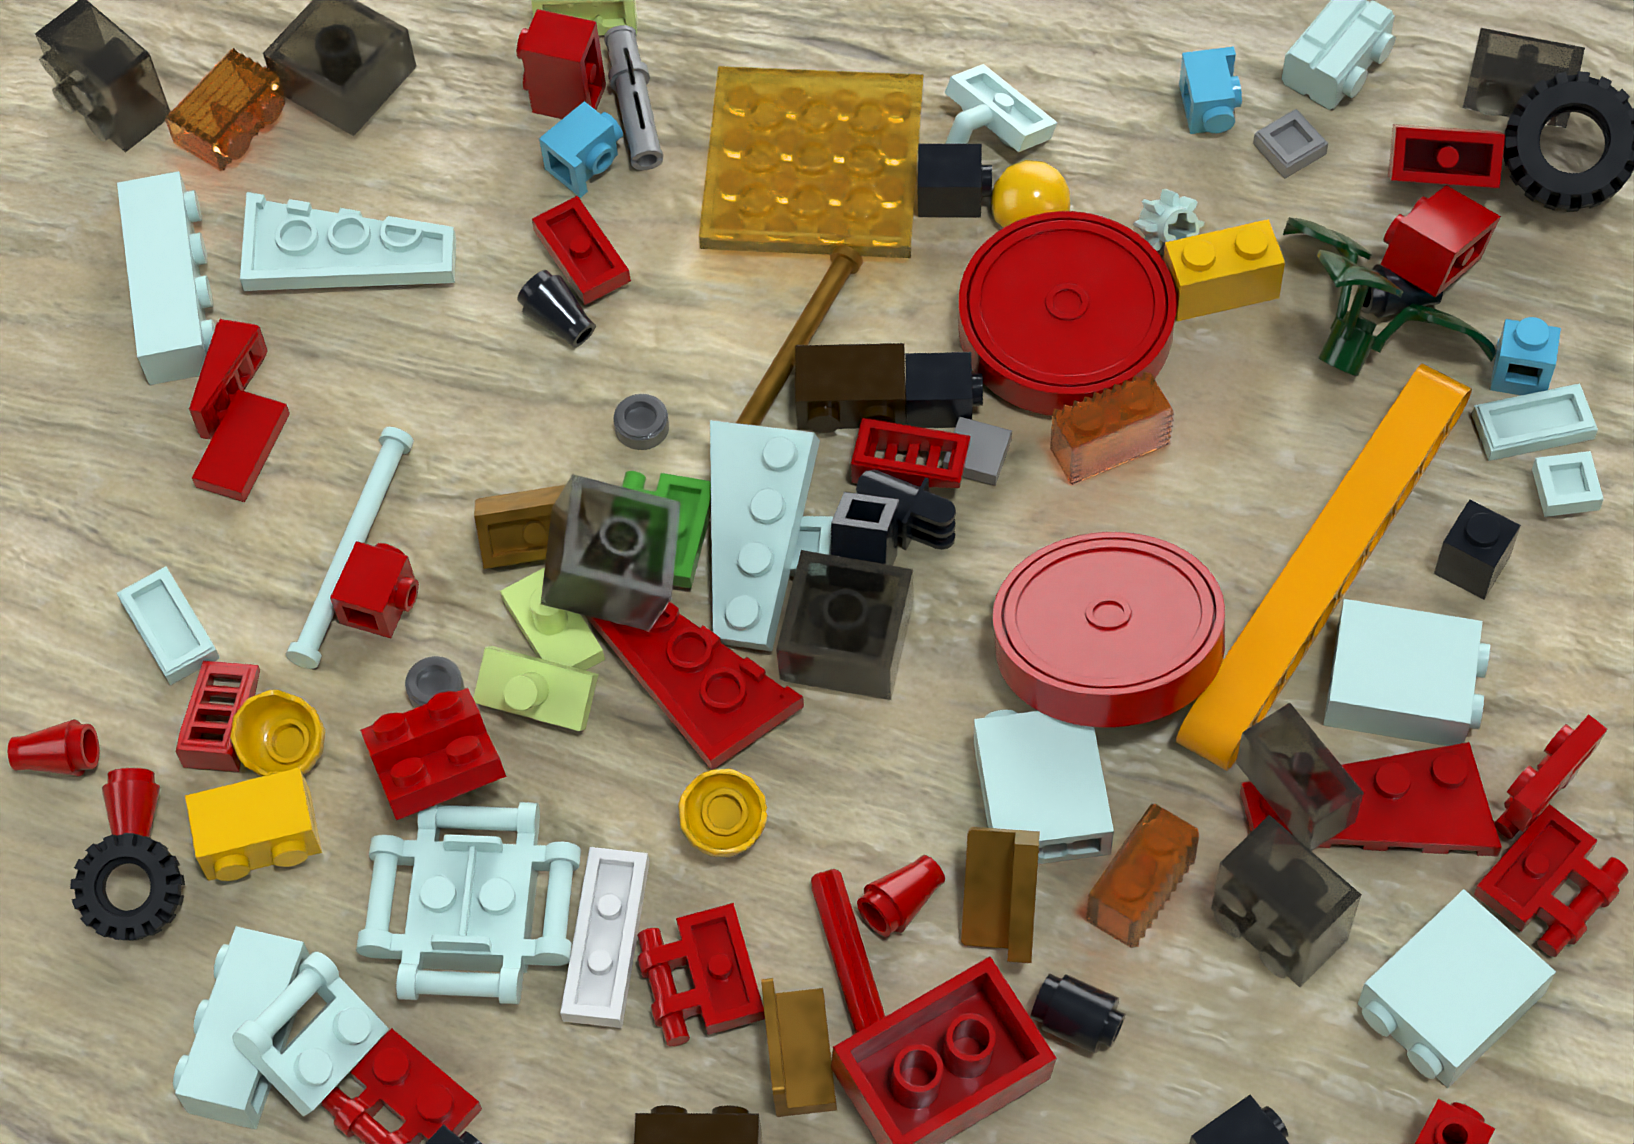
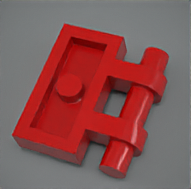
M1589 714L1575 730L1568 724H1565L1544 749L1547 755L1537 765L1538 771L1529 765L1508 789L1507 793L1510 796L1504 802L1506 810L1494 822L1496 829L1505 837L1511 839L1519 830L1524 832L1544 811L1554 796L1561 789H1564L1577 775L1584 762L1597 749L1608 729Z
M1549 804L1477 885L1474 895L1521 932L1535 916L1542 919L1549 928L1539 938L1537 944L1544 953L1551 957H1556L1567 944L1574 945L1587 931L1585 923L1599 907L1609 906L1619 894L1618 885L1627 876L1629 870L1622 861L1614 857H1610L1600 869L1588 861L1586 858L1594 850L1598 840ZM1569 878L1580 887L1581 891L1566 906L1554 894Z
M734 903L676 918L681 940L664 945L659 928H647L637 934L642 952L637 957L640 972L644 978H649L655 1000L651 1004L650 1009L654 1024L662 1027L667 1046H679L689 1041L690 1037L685 1020L690 1016L701 1013L707 1035L765 1020L764 1007ZM688 965L695 989L677 993L672 971L675 968Z
M393 1028L350 1071L353 1080L365 1090L358 1097L351 1099L342 1090L335 1087L321 1102V1106L335 1117L334 1125L348 1137L356 1135L365 1144H419L422 1140L427 1142L443 1124L458 1136L482 1110L477 1099ZM383 1106L404 1123L398 1130L392 1133L373 1118Z

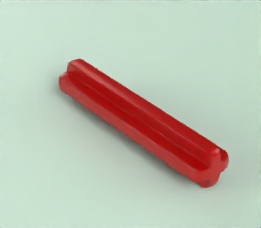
M830 869L815 874L811 878V888L855 1033H858L884 1018L885 1013L842 874L839 870Z

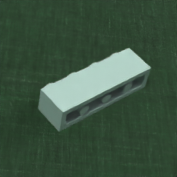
M180 171L118 182L117 189L136 350L149 385L200 376L215 325L212 319L206 320L205 308L213 307V298L209 280L206 275L200 276L199 265L207 264V253L201 232H194L193 222L202 221L197 193L195 190H186Z

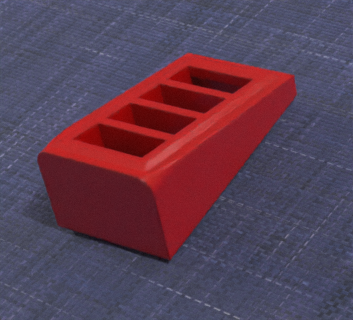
M220 319L217 322L189 407L197 432L201 438L212 439L237 389L244 391L262 364L268 350L261 328L258 325Z
M862 418L851 462L852 483L857 484L858 478L865 471L878 470L917 486H921L926 477L929 479V488H960L971 436ZM876 450H886L884 459L875 457ZM898 451H907L905 462L895 461ZM919 451H929L926 466L916 464ZM941 451L952 452L948 469L937 468Z
M215 661L202 662L180 729L175 751L183 768L240 771L241 761L230 740L233 716L248 698L255 696L260 675L259 665ZM215 678L241 680L239 687L213 685ZM211 697L235 698L234 705L209 703ZM207 715L230 717L228 723L206 721ZM203 733L224 735L222 741L202 739Z

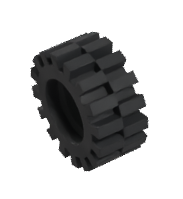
M134 833L112 834L104 837V841L98 844L93 843L85 850L88 853L84 859H78L74 867L78 870L76 878L71 879L70 889L75 891V899L71 900L74 909L79 910L83 916L80 918L86 926L95 929V933L115 940H140L162 931L161 928L166 923H171L176 917L174 912L178 905H182L184 895H181V887L185 885L184 875L180 874L178 868L180 863L176 856H172L168 851L169 848L161 842ZM124 864H135L147 873L151 885L150 893L147 900L140 907L128 911L121 910L109 901L106 894V882L110 873L115 868Z

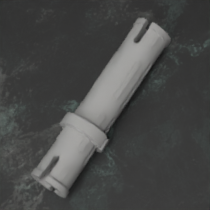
M627 25L615 26L604 35L612 67L608 73L611 88L617 91L622 121L631 155V165L638 170H650L658 167L663 162L664 157L660 149L654 114L647 90L650 75L647 65L641 62L636 30Z

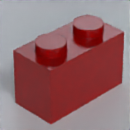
M537 9L529 29L523 28L521 30L516 49L517 58L522 59L523 89L529 93L532 113L563 119L584 101L597 110L606 87L597 22Z
M1393 124L1388 178L1391 181L1500 188L1505 134L1500 131Z
M1445 185L1430 198L1422 196L1408 215L1399 214L1393 220L1383 239V242L1389 246L1380 265L1436 297L1481 260L1501 216Z

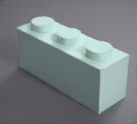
M236 926L229 945L224 944L221 946L214 964V978L216 982L209 1000L203 999L196 1011L194 1019V1033L196 1037L189 1055H183L180 1058L174 1073L173 1088L176 1090L175 1095L187 1113L257 1129L272 1084L240 1052L233 1042L232 1035L245 1021H255L300 974V965L310 955L304 942ZM297 1012L271 1038L273 1046L279 1052L286 1046Z

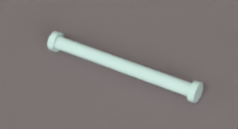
M385 427L379 438L382 447L297 642L290 643L286 652L288 660L300 667L307 669H316L322 657L318 650L335 613L330 599L331 594L355 542L365 543L402 454L409 453L413 445V438L401 429L395 427Z

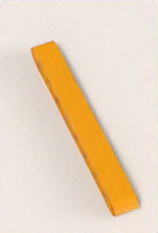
M1423 363L1418 366L1223 659L1216 677L1193 704L1179 729L1176 743L1226 771L1234 765L1457 423L1468 403L1472 388Z

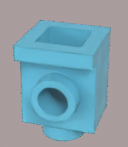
M1234 46L1182 53L1179 87L1190 134L1204 132L1222 133L1234 126V108L1241 107L1242 104L1240 80L1238 76H1233L1236 57Z
M584 101L539 138L545 170L581 198L588 192L586 181L593 175L604 172L618 155L616 142L623 137L620 125L610 114L606 112L600 114Z
M1536 317L1524 318L1521 321L1505 319L1500 339H1498L1490 390L1515 395H1526L1548 390L1556 366L1561 328L1548 326L1543 320ZM1509 363L1538 368L1537 377L1507 372Z

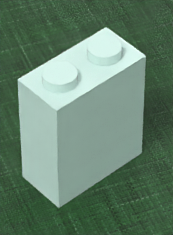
M1344 599L1337 626L1323 726L1443 746L1464 743L1469 728L1479 729L1483 713L1484 695L1474 694L1476 677L1485 678L1490 654V644L1480 643L1483 621Z
M998 710L989 713L984 718L974 719V748L988 828L1040 831L1038 864L1111 855L1114 829L1094 727L1067 723L1039 711L1017 713L1013 710Z
M1463 889L1364 983L1358 1005L1362 1008L1364 1019L1376 1032L1385 1037L1391 1035L1408 1051L1407 1056L1410 1062L1421 1074L1429 1079L1436 1077L1449 1088L1547 992L1556 971Z

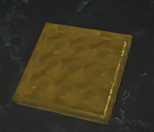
M718 66L699 229L700 249L831 255L837 246L846 245L856 250L861 256L911 258L924 74Z

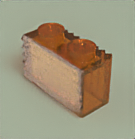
M232 48L165 117V121L173 143L216 169L223 171L227 164L232 163L233 159L237 160L246 153L253 136L258 135L259 130L264 128L265 124H272L279 118L286 100L279 77L274 71L270 72L266 66L262 67L258 62H254L250 57L246 58L243 53H238L235 48Z
M1144 372L1142 378L1134 376L1132 382L1124 380L1122 386L1114 384L1112 390L1104 388L1102 394L1094 392L1092 398L1084 396L1082 402L1074 401L1073 406L1064 405L1062 411L1054 409L1050 449L1068 481L1073 485L1170 444L1174 412L1153 375Z
M1151 803L1088 894L1087 921L1130 948L1139 947L1140 938L1145 937L1146 929L1152 926V920L1158 918L1159 910H1164L1165 901H1170L1171 892L1176 891L1177 883L1183 881V875L1189 873L1190 865L1195 864L1199 842L1198 828L1161 806Z

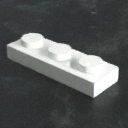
M589 847L560 1012L563 1022L622 1028L650 863L648 853Z

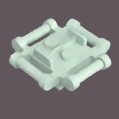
M520 802L518 808L441 805L439 803L418 812L417 840H403L393 835H377L371 838L369 858L374 861L366 925L365 929L358 933L356 952L369 958L401 959L396 982L399 1000H417L419 994L496 997L499 998L500 1004L518 1005L521 999L523 973H527L528 965L561 966L570 962L572 943L566 939L572 876L573 871L577 870L580 865L581 848L569 842H552L546 846L537 845L540 823L538 803ZM440 828L517 831L516 844H503L501 838L496 836L444 835L443 841H439ZM397 865L413 866L405 934H392L388 932ZM538 871H549L543 936L538 939H531ZM423 969L464 970V971H488V972H500V973L431 971V970H423Z

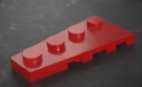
M625 569L620 570L578 598L581 612L711 770L720 766L804 707L802 695L788 685L785 688L766 675L764 668L748 657L745 659L722 644L719 636L703 625L701 628L680 614L677 606Z
M1470 742L1247 781L1241 784L1240 794L1254 845L1331 848L1332 844L1363 845V850L1387 851L1388 847L1422 848V853L1448 854L1449 850L1477 851V856L1494 857L1499 856L1502 848Z

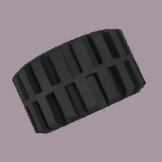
M1578 71L1577 75H1567V72L1554 74L1552 79L1547 81L1543 79L1533 85L1532 89L1526 95L1523 94L1516 103L1504 132L1503 157L1505 166H1508L1511 172V180L1515 186L1519 185L1525 191L1524 195L1532 202L1537 200L1544 204V208L1551 210L1561 208L1566 209V212H1577L1579 209L1586 207L1591 209L1600 205L1609 197H1613L1631 177L1634 171V108L1628 102L1630 96L1623 89L1620 91L1616 90L1611 86L1612 81L1603 76L1599 80L1589 77L1590 72ZM1565 112L1584 114L1593 119L1602 130L1605 139L1604 151L1600 160L1590 169L1581 173L1563 172L1550 165L1542 155L1540 149L1541 132L1546 123L1558 114Z

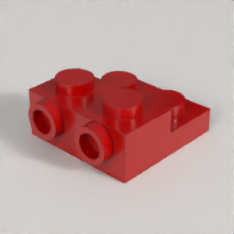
M468 688L457 692H440L434 695L427 704L404 713L384 714L373 725L360 730L396 821L507 777L500 757L487 733L480 711Z

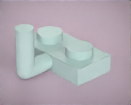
M984 64L951 76L945 90V94L959 104L963 112L955 117L945 144H968L972 131L986 126L998 136L1003 144L1014 148L1017 152H1021L1050 140L1058 123Z

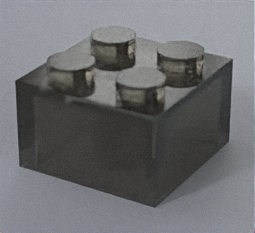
M78 0L35 33L43 55L39 57L40 63L56 84L52 89L55 98L69 113L72 114L77 110L83 115L88 127L101 141L105 142L110 139L126 153L172 116L150 53L88 0Z
M312 0L263 52L275 92L352 136L364 126L417 67L408 29L357 0Z
M572 474L551 511L540 604L649 631L672 599L681 502Z
M801 550L776 649L780 681L891 700L914 602L913 569Z
M1268 815L1220 862L1211 909L1214 911V917L1221 928L1234 938L1240 939L1243 937L1259 951L1261 961L1274 975L1282 979L1289 977L1296 985L1301 987L1348 940L1362 894L1274 818Z

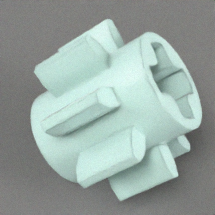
M1162 189L1160 200L1149 201L1144 199L1142 201L1144 208L1140 213L1139 220L1134 222V226L1140 228L1146 236L1144 239L1156 251L1159 250L1161 255H1164L1165 242L1198 235L1199 229L1205 224V222L1198 220V217L1193 212L1198 204L1196 200L1186 196L1179 198L1178 193L1168 189Z

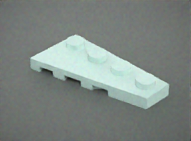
M246 193L240 281L244 291L455 283L456 235L454 227L388 216L382 221L364 218L361 215V211L340 208L339 212L335 213L312 209L310 202L289 199L287 204L266 201L263 194Z
M710 420L713 633L721 638V643L724 645L766 651L773 650L792 559L795 553L820 443L819 438L814 432Z

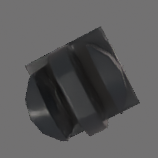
M878 470L865 471L858 478L857 494L899 499L898 536L902 538V549L907 550L911 540L940 550L948 549L954 544L956 538L955 506L948 499L929 492L928 478H924L921 486L914 485Z

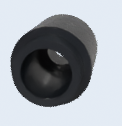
M1049 974L1036 997L1030 1018L1043 1023V1031L1096 1054L1101 1044L1109 1047L1113 1046L1126 1014L1117 1010L1119 997L1067 974L1062 979Z

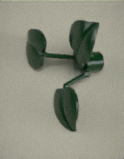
M1288 218L1283 235L1307 234L1333 245L1342 255L1340 256L1321 249L1317 253V257L1333 280L1335 287H1341L1336 317L1330 327V335L1319 355L1320 360L1346 373L1359 376L1371 349L1381 353L1385 342L1405 322L1419 321L1438 324L1467 334L1481 347L1490 362H1492L1496 354L1495 347L1480 331L1449 313L1411 303L1409 307H1405L1377 336L1374 335L1373 332L1377 324L1359 315L1369 287L1383 290L1399 297L1402 296L1403 291L1377 272L1357 266L1358 255L1370 260L1372 254L1351 238L1312 221ZM1352 285H1359L1350 311H1347Z

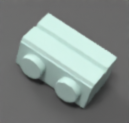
M1331 0L1285 54L1282 73L1284 85L1302 95L1308 94L1311 100L1329 110L1334 109L1345 95L1350 98L1355 97L1367 78L1368 71L1366 69L1373 61L1378 64L1383 63L1394 46L1396 37L1391 32L1395 15H1393L1392 10L1374 0L1370 2L1367 0Z

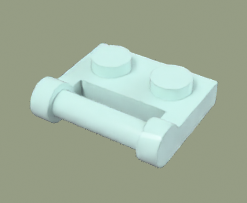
M312 952L299 967L300 974L255 1021H245L232 1035L233 1042L240 1052L302 1116L312 1112L389 1030L378 1016L339 977V971L332 960L319 952ZM317 992L327 1004L279 1052L273 1046L271 1038Z

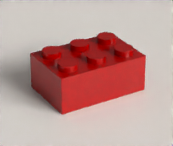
M989 956L833 1046L831 1069L878 1144H941L1051 1078L1057 1058L997 965Z

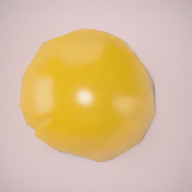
M1024 160L1007 167L995 182L992 191L991 206L994 219L1004 228L1029 216L1047 212L1070 211V190L1064 177L1056 168L1043 161Z
M274 689L250 697L243 703L233 716L230 740L239 760L245 767L258 775L267 776L299 767L304 775L313 768L323 753L326 729L316 709L311 707L305 700Z
M731 768L709 770L698 775L681 794L678 805L681 831L692 847L710 857L728 858L749 849L763 832L768 818L765 795L751 777Z

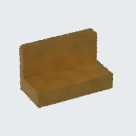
M584 482L483 497L475 500L474 518L484 569L594 552Z
M971 827L968 830L961 942L964 945L1007 948V962L1032 963L1040 831Z
M773 978L761 979L776 1116L784 1117L836 1111L837 1105L833 1071L831 1069V1052L823 988L775 993Z

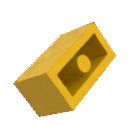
M1269 219L1165 242L1163 260L1174 282L1176 322L1279 299L1285 260Z
M300 767L185 795L195 856L208 881L214 879L233 881L245 877L250 873V870L271 865L280 867L294 866L304 862L308 856L322 853L311 792Z

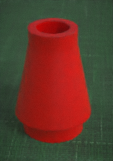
M73 719L25 736L12 737L8 743L7 753L10 766L14 771L31 770L82 776L85 770L94 769L97 766L100 747L95 728L91 724H81L78 720Z
M120 768L108 772L107 784L102 786V793L111 834L134 833L150 837L161 788L160 785L155 783V773L144 768Z
M922 855L913 863L867 884L864 887V895L857 901L859 912L869 927L881 936L888 937L893 932L902 933L934 891L945 882V875L935 860L927 855Z

